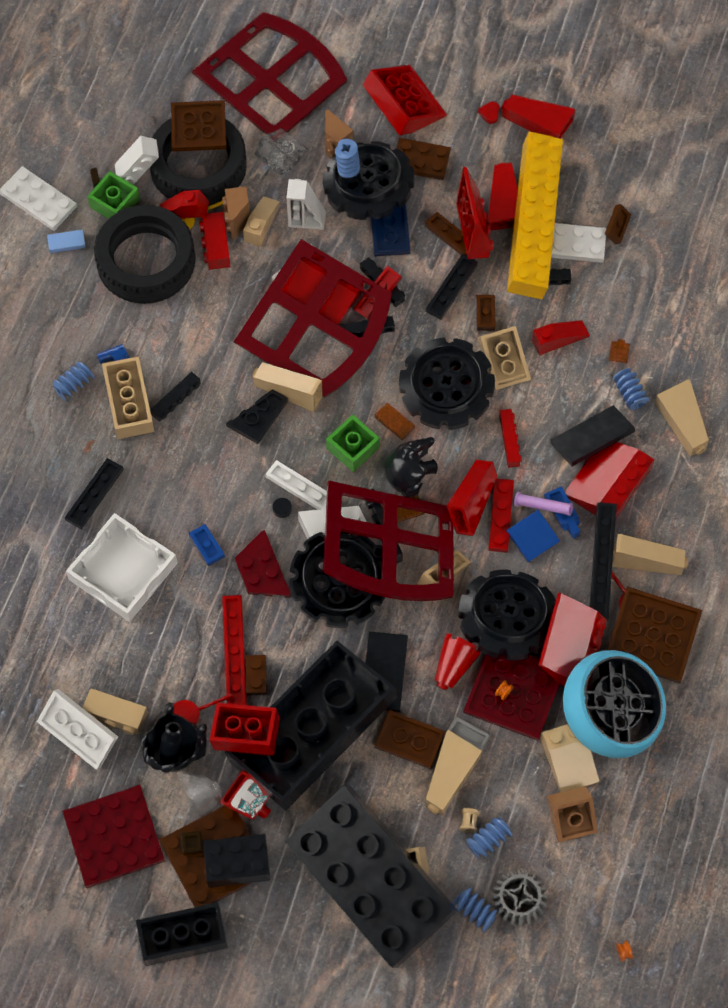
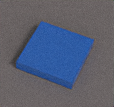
M539 509L506 530L527 562H530L560 542Z

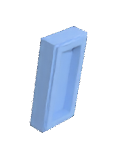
M83 230L47 235L50 253L86 248Z

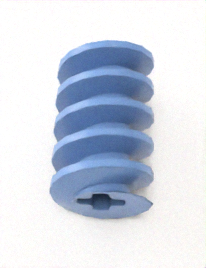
M351 139L340 140L335 149L338 173L344 178H352L360 171L358 146Z
M77 362L76 367H70V372L65 371L64 376L60 375L58 380H54L52 383L56 393L66 401L65 395L71 398V390L77 393V385L83 388L82 381L88 384V377L95 379V376L85 364Z
M626 368L618 372L613 377V380L617 383L616 386L620 389L619 392L623 396L626 406L630 410H635L644 406L650 399L649 397H644L646 391L642 390V384H638L640 379L635 378L637 373L631 372L630 368Z
M500 817L498 819L493 818L491 820L492 824H485V829L480 828L479 834L474 833L473 839L468 838L466 840L469 849L478 859H480L479 855L488 857L487 849L493 853V844L499 848V839L506 842L504 835L507 834L509 837H513L508 825Z
M470 887L462 891L452 904L454 906L458 904V912L464 909V917L471 914L469 921L474 922L477 920L476 927L480 928L483 926L482 932L485 933L496 920L497 909L490 912L491 904L483 906L485 899L482 898L477 901L478 893L471 896L472 888Z

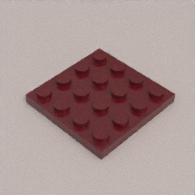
M485 654L463 713L539 741L560 683L539 666L540 658L529 655L527 659L508 661L504 655L493 658ZM506 680L508 685H513V689L507 698L502 700L500 695H495V692L501 683Z
M141 785L62 811L86 889L165 862Z

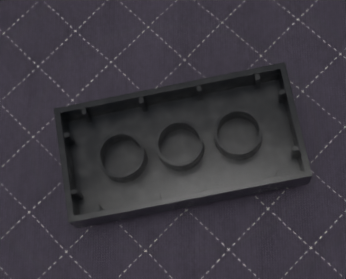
M336 641L270 706L271 708H277L280 716L274 755L225 751L228 761L240 772L243 771L252 775L269 797L287 811L397 698L396 689L344 645Z
M343 785L285 841L391 968H398L458 911L351 786Z

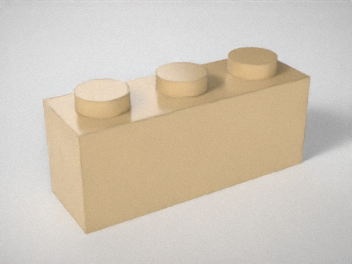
M91 688L82 707L106 727L112 729L115 727L120 728L129 735L134 733L140 735L148 715L147 707Z

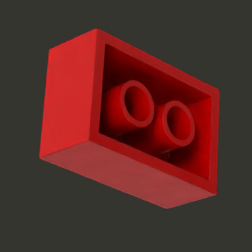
M216 703L209 739L213 750L273 756L280 721L277 708Z

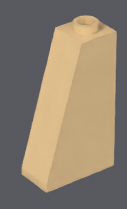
M263 362L253 372L254 386L267 392L273 389L286 396L289 402L314 412L322 399V380Z
M688 379L657 394L655 405L689 456L700 455L705 452L709 439L691 381Z
M623 534L617 535L613 549L612 567L682 575L683 569H687L688 558L685 557V550Z
M449 730L445 734L425 802L430 812L433 814L439 813L442 816L482 755V750Z

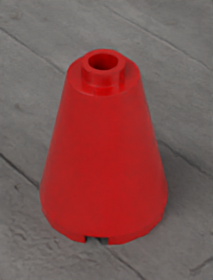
M446 633L434 679L437 682L436 686L445 691L448 688L453 689L481 653L478 649L476 650L477 646L458 636L456 640L452 639V634Z

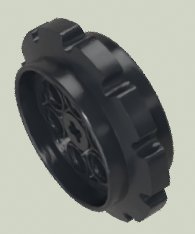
M377 141L366 144L363 142L356 143L358 146L360 171L352 178H344L339 175L336 155H334L327 164V172L323 174V188L329 204L337 212L346 211L347 217L357 220H366L370 217L380 219L393 214L395 207L402 208L411 197L410 188H414L415 185L414 170L410 166L409 158L400 149L391 150L390 144Z
M445 338L433 339L425 343V349H414L405 360V367L407 369L401 370L399 375V391L406 394L402 397V402L411 416H421L420 422L434 429H440L442 425H447L449 430L468 426L469 418L478 420L489 407V400L487 398L494 396L495 376L488 373L491 371V363L481 350L474 352L473 344L454 338L451 343H448ZM453 366L460 367L458 370H452L451 368ZM434 367H440V368H441L440 371H434V370H432V369H433ZM464 380L470 381L468 385H463L461 382ZM430 382L432 386L426 387L424 384ZM454 396L461 397V399L458 401L453 400L452 398ZM436 397H441V398H443V399H442L441 401H439V402H437V401L434 400V398H436Z
M319 532L307 539L303 545L305 551L298 550L292 559L290 573H293L295 577L289 580V587L293 600L301 601L303 603L300 608L301 612L316 623L320 619H324L326 626L330 628H347L349 621H354L356 625H359L374 615L375 610L373 606H381L385 597L359 590L358 594H352L349 590L351 586L336 581L335 578L324 573L318 564L324 562L325 535ZM340 532V556H344L347 559L346 563L341 564L351 569L359 568L363 574L381 580L382 555L377 556L375 554L377 546L365 536L360 535L358 538H355L351 533ZM322 581L326 587L319 589L316 586V582ZM337 593L341 596V600L334 601L331 595Z
M505 569L490 571L488 578L478 576L470 582L466 588L467 595L463 594L461 596L458 618L463 620L461 621L460 628L470 643H478V650L490 657L498 658L499 655H504L508 661L527 659L529 652L539 654L543 650L556 599L547 587L538 586L539 580L529 574L519 572L516 575L512 574L511 570Z

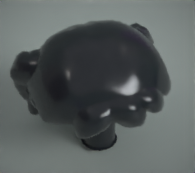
M433 437L402 443L388 455L384 465L386 478L390 485L397 492L401 493L402 496L409 498L416 496L423 485L420 481L424 476L437 473L438 465L434 459L429 461L421 460L422 457L428 454V448L434 444L435 439Z
M169 702L165 705L164 710L153 720L150 725L151 729L145 732L141 739L143 759L146 764L150 765L154 770H161L163 773L178 772L205 756L207 726L206 724H201L197 728L196 725L184 717L174 714V705Z

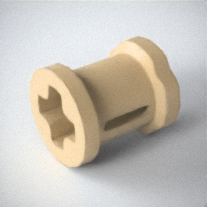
M463 808V821L459 830L465 833H477L476 823L480 811L472 808Z

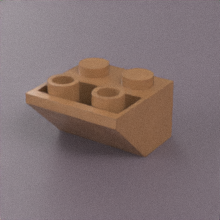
M246 186L225 189V196L222 197L227 233L231 232L232 239H235L241 233L250 216Z

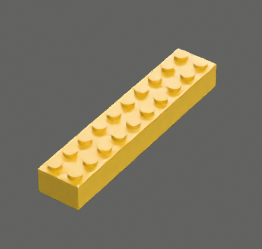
M528 132L523 143L507 292L542 300L548 290L563 139Z

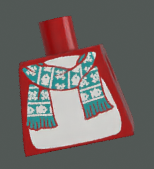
M241 771L219 802L251 820L255 819L257 815L265 819L271 812V809L265 805L269 795L252 775Z

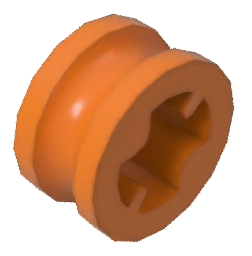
M504 680L496 690L495 695H500L501 699L505 700L512 691L513 685H508L507 681Z
M627 940L624 941V944H616L618 955L622 962L626 958L633 959L632 950Z

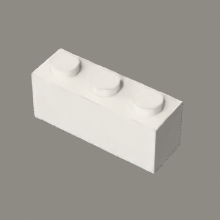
M140 136L115 163L116 175L134 185L159 158L157 140Z

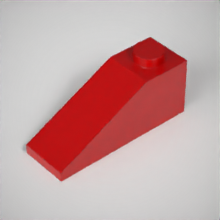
M201 190L183 191L160 203L159 207L172 211L182 219L206 217L209 201Z
M582 320L552 323L534 329L532 342L540 356L588 338L590 334Z

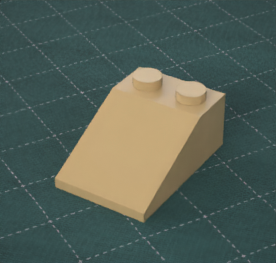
M516 326L477 337L481 351L491 363V371L489 373L495 376V390L531 380Z
M568 724L542 732L540 740L560 792L583 786L587 787L600 782L591 750L586 748L575 737Z

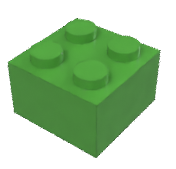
M109 171L88 195V201L91 209L109 219L123 209L136 206L140 201V195L137 187Z
M351 415L326 438V449L352 472H355L380 448V438L354 415Z

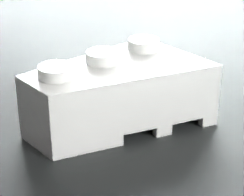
M289 179L287 190L288 227L324 230L326 210L308 181Z
M359 506L341 507V515L343 517L367 522ZM326 509L298 512V520L307 539L319 532L325 535Z

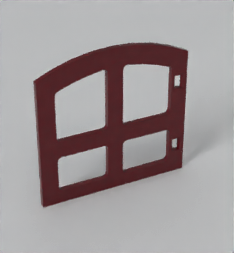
M266 12L261 13L192 71V74L272 140L274 138L280 140L347 82V78L335 57L317 38L298 25ZM255 27L256 30L250 34L248 31ZM265 28L287 36L298 43L267 70L263 69L240 50ZM311 53L323 67L329 80L305 100H302L279 82L277 78L304 55ZM216 58L218 60L213 66L209 64ZM228 59H231L255 79L239 94H234L211 75L215 69ZM265 89L269 90L292 109L276 125L269 123L248 105L253 98Z
M300 239L234 340V343L269 365L322 380V397L325 398L345 384L362 367L372 353L384 329L392 293ZM314 253L324 258L321 263L312 258ZM303 258L327 271L307 304H302L282 291V288ZM340 280L374 299L369 323L362 337H357L319 313ZM363 282L373 287L370 292L361 287ZM272 304H277L297 316V320L277 350L271 349L252 337V334ZM310 326L316 327L353 350L351 355L324 379L319 378L289 359Z
M328 480L323 572L353 588L386 598L404 601H438L452 598L454 596L453 523L447 506ZM342 496L382 504L383 525L343 517L341 515ZM397 508L436 515L438 517V537L399 529L397 527ZM442 523L448 524V530L442 529ZM340 532L382 541L381 580L355 571L340 563ZM397 544L436 551L438 553V583L399 584L396 581ZM442 571H448V578L442 577Z

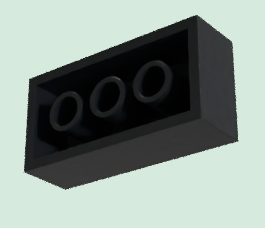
M218 902L136 920L145 967L228 948Z

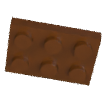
M399 138L397 148L409 158L414 175L444 180L451 147Z
M389 710L374 748L431 769L445 731Z

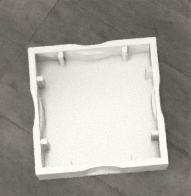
M114 513L97 533L94 541L81 552L66 570V573L72 583L130 622L178 563L176 554L157 541L146 537L135 526Z

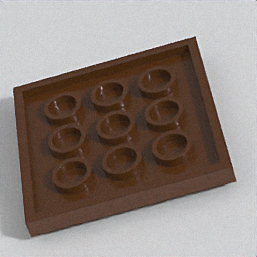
M627 586L607 650L632 654L645 662L656 676L680 684L702 610Z
M222 806L159 839L194 907L216 903L251 884L245 883L208 888L203 841L250 836L239 813L226 806ZM201 831L203 853L183 855L181 833Z

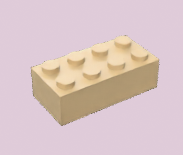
M139 356L103 363L102 367L117 439L154 432Z

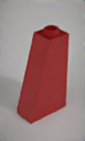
M513 94L501 106L503 118L530 132L560 139L574 121L576 111L574 108Z
M512 162L494 165L487 226H490V231L514 228L518 187Z
M476 460L447 504L456 534L468 536L475 534L497 478L492 461Z

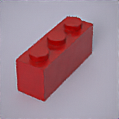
M224 212L207 213L206 217H202L203 221L199 222L200 232H204L205 237H201L202 248L207 250V252H203L204 263H208L209 270L230 268Z

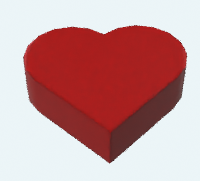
M491 101L480 107L478 113L487 123L494 124L498 120L499 104Z

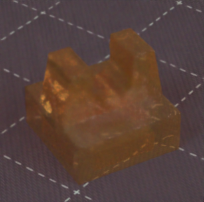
M618 339L617 342L611 341L609 361L627 363L630 344L625 343V340Z

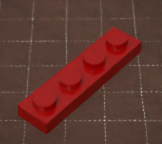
M496 478L494 483L488 551L508 553L509 534L506 530L510 528L514 480Z

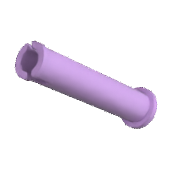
M517 492L514 499L516 507L520 505L566 514L568 516H571L573 511L572 503L523 495L521 492Z

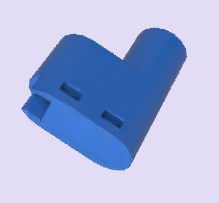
M123 344L97 354L100 364L111 360L118 361L129 358Z

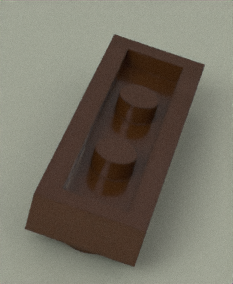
M438 212L425 221L426 228L460 255L464 254L467 256L463 233L460 229Z

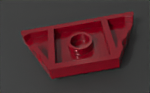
M263 530L235 557L248 595L263 594L271 597L273 595H280L290 598V591L267 534Z

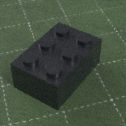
M266 834L203 841L208 888L270 881Z

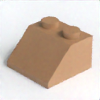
M327 109L325 111L326 155L331 159L335 155V149L340 140H353V130Z
M586 786L547 796L549 813L558 842L598 833L593 797Z

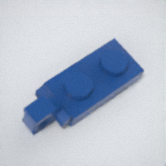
M562 487L544 494L545 499L571 503ZM574 508L571 516L553 512L564 531L568 530L573 539L580 536L578 525H580L579 516Z

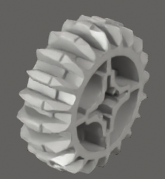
M518 869L517 875H515L511 870L509 871V877L503 874V881H496L498 887H493V892L496 894L492 895V900L497 902L493 904V908H500L497 911L498 916L503 913L505 914L503 921H506L509 917L511 918V925H514L515 920H518L519 926H522L523 920H525L527 925H530V917L537 921V914L543 915L544 911L541 908L547 907V903L544 901L548 899V895L543 893L547 889L546 887H540L543 883L542 880L535 881L536 874L529 877V871L526 870L525 875H521V869ZM513 883H521L517 889H506ZM527 885L533 889L537 899L527 893ZM522 889V901H520L519 905L517 906V896L518 894H520ZM503 896L513 903V910L507 907ZM522 906H534L527 912H519Z

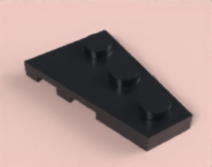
M272 389L258 399L253 406L240 412L238 417L228 421L226 427L259 444L288 403V398Z

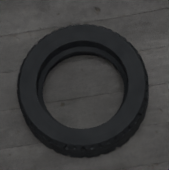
M171 118L163 123L153 134L152 138L157 140L159 158L151 165L150 173L156 188L166 198L170 199L183 191L201 190L209 201L208 206L223 201L222 197L225 196V189L237 188L242 184L247 169L245 143L239 130L229 120L226 119L225 149L228 154V161L219 172L201 179H189L179 176L168 167L167 158L172 152Z
M138 205L117 212L102 225L94 245L96 266L102 283L112 294L129 302L149 304L174 296L185 287L195 268L194 242L189 227L177 214L159 206ZM154 233L162 235L174 243L176 257L167 268L156 274L136 276L128 274L116 266L114 253L118 246L134 235Z

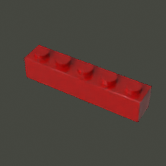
M512 409L500 410L499 417L508 468L520 467L522 456L519 455L520 445L517 444L518 434L515 432L517 430L516 423H514L515 414L512 413Z

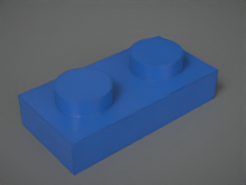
M206 524L189 532V537L208 566L225 557Z

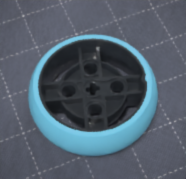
M616 650L593 653L574 667L565 684L563 708L567 723L575 737L594 753L610 758H626L637 755L648 748L662 730L666 716V701L662 685L652 669L632 654ZM599 667L600 678L586 691L591 673L595 668ZM642 717L640 730L631 741L630 730Z

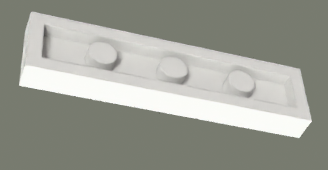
M276 460L265 474L267 479L317 510L326 509L327 491Z

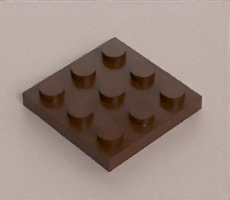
M225 100L171 102L172 152L225 150Z

